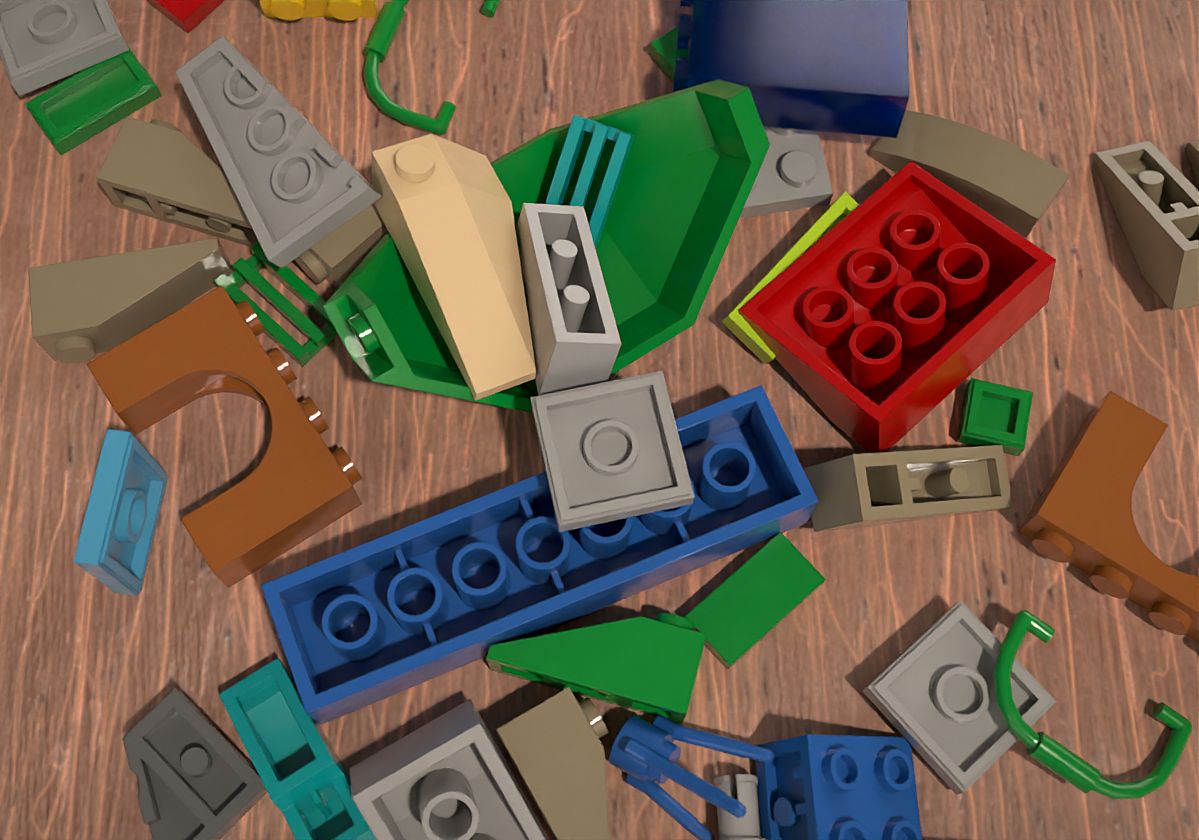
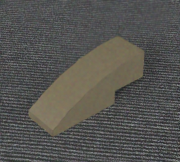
M902 110L869 154L871 158L894 173H897L912 161L1024 238L1028 237L1070 177L1069 174L1038 156L999 137L962 123L909 110Z

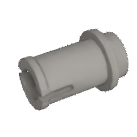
M736 774L738 801L745 805L746 814L743 817L737 818L722 808L717 807L719 840H767L760 836L757 797L758 777L750 774ZM730 775L714 778L715 787L736 799L735 781L730 780Z

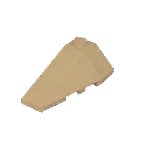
M432 133L372 151V186L382 195L374 204L475 401L535 379L536 366L512 202L486 155Z

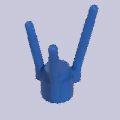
M637 715L632 716L621 728L609 756L611 765L628 774L626 778L627 784L649 796L699 840H715V836L656 782L662 785L668 779H671L737 818L743 817L746 814V807L741 802L677 765L681 754V747L674 744L673 741L677 740L765 763H770L774 759V753L770 749L681 726L662 715H658L652 724Z

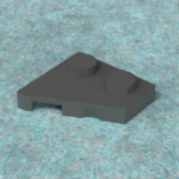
M176 688L122 738L130 770L137 776L139 784L137 798L143 822L149 825L153 840H220L267 793L257 770L193 703Z

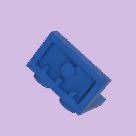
M806 734L755 745L770 749L774 753V759L770 763L756 760L763 839L923 840L911 744L904 737Z

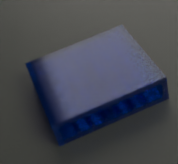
M680 0V7H690L691 14L680 13L677 50H688L687 58L676 57L673 92L720 79L749 87L763 127L897 138L909 100L907 0Z

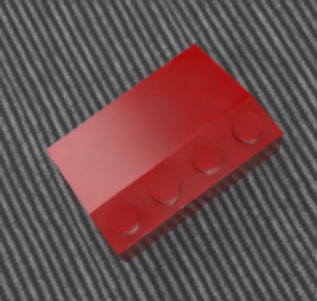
M910 161L738 311L774 353L779 363L831 422L869 453H881L890 450L1048 303L1056 259Z

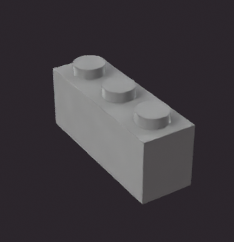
M523 203L516 235L536 366L535 382L538 395L607 382L621 347V340L584 206Z

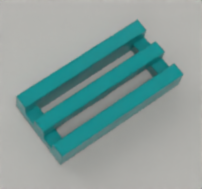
M573 115L545 204L562 205L585 133L589 132L593 135L570 206H585L606 139L616 142L589 222L591 235L597 250L635 135L581 115Z

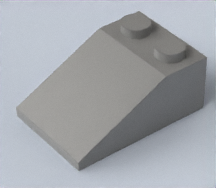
M471 699L349 768L352 798L377 840H548Z

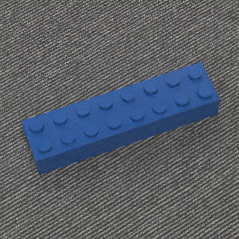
M762 385L675 419L694 493L693 504L559 532L545 471L262 584L261 587L306 714L318 724L323 725L484 658L488 655L490 645L534 637L770 539L780 532L784 533L806 524L819 501Z

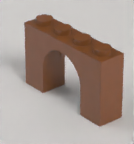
M221 285L88 362L87 366L116 414L135 435L190 402L214 393L230 392L246 395L261 402L270 410L272 419L271 440L267 452L257 468L235 486L181 518L182 523L212 572L229 588L362 505L353 487V484L362 480V477L342 446L332 453L328 449L320 434L328 430L329 427L312 399L308 396L298 402L289 389L288 384L297 380L279 349L276 347L266 353L256 337L265 332V329L247 300L245 299L235 305Z
M1110 391L1089 412L1019 532L1032 539L1034 548L1045 557L1060 563L1069 562L1090 575L1091 583L1100 591L1115 598H1127L1147 610L1150 620L1158 627L1176 635H1187L1199 643V576L1178 571L1156 557L1141 539L1132 515V494L1135 483L1168 424Z

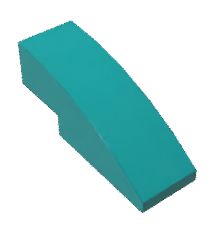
M279 658L219 694L271 801L282 811L296 840H377L352 798L349 774L321 726L306 714L297 686Z

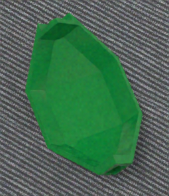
M717 79L589 117V119L635 135L596 250L621 340V347L610 376L690 328L697 319L770 147L749 87ZM571 123L551 128L490 163L512 202L515 228H517L523 203L545 204ZM585 133L562 205L570 206L591 142L592 133ZM606 139L584 206L588 224L616 142ZM387 232L325 303L323 308L351 358L370 381L475 401L390 233ZM535 379L481 398L475 402L533 413L530 397L539 395Z

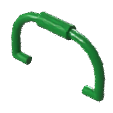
M410 0L385 2L363 51L367 57L363 75L368 94L384 114L405 125L433 134L443 135L446 133L456 110L454 104L444 101L435 119L407 110L392 102L382 90L378 76L380 62H384L405 15L404 7ZM485 0L481 13L489 18L494 17L500 0Z
M1019 611L999 648L993 671L996 704L1008 729L1027 747V755L1083 793H1088L1092 790L1113 800L1140 799L1162 787L1178 765L1192 731L1191 722L1163 702L1154 708L1153 716L1172 728V732L1160 759L1151 772L1134 782H1113L1100 776L1099 769L1044 732L1036 733L1023 720L1012 696L1010 675L1015 656L1027 631L1046 643L1054 635L1055 629L1029 611Z

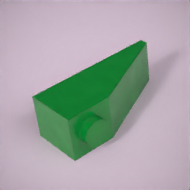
M656 613L654 620L640 616L490 645L486 659L490 670L560 690L569 687L572 693L656 717L662 715L671 721L682 724L687 715L707 634L693 631L694 623L684 617L669 613Z

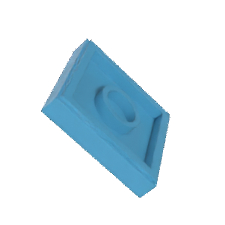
M106 430L73 562L113 592L138 596L139 592L141 593L144 583L168 474L131 432Z

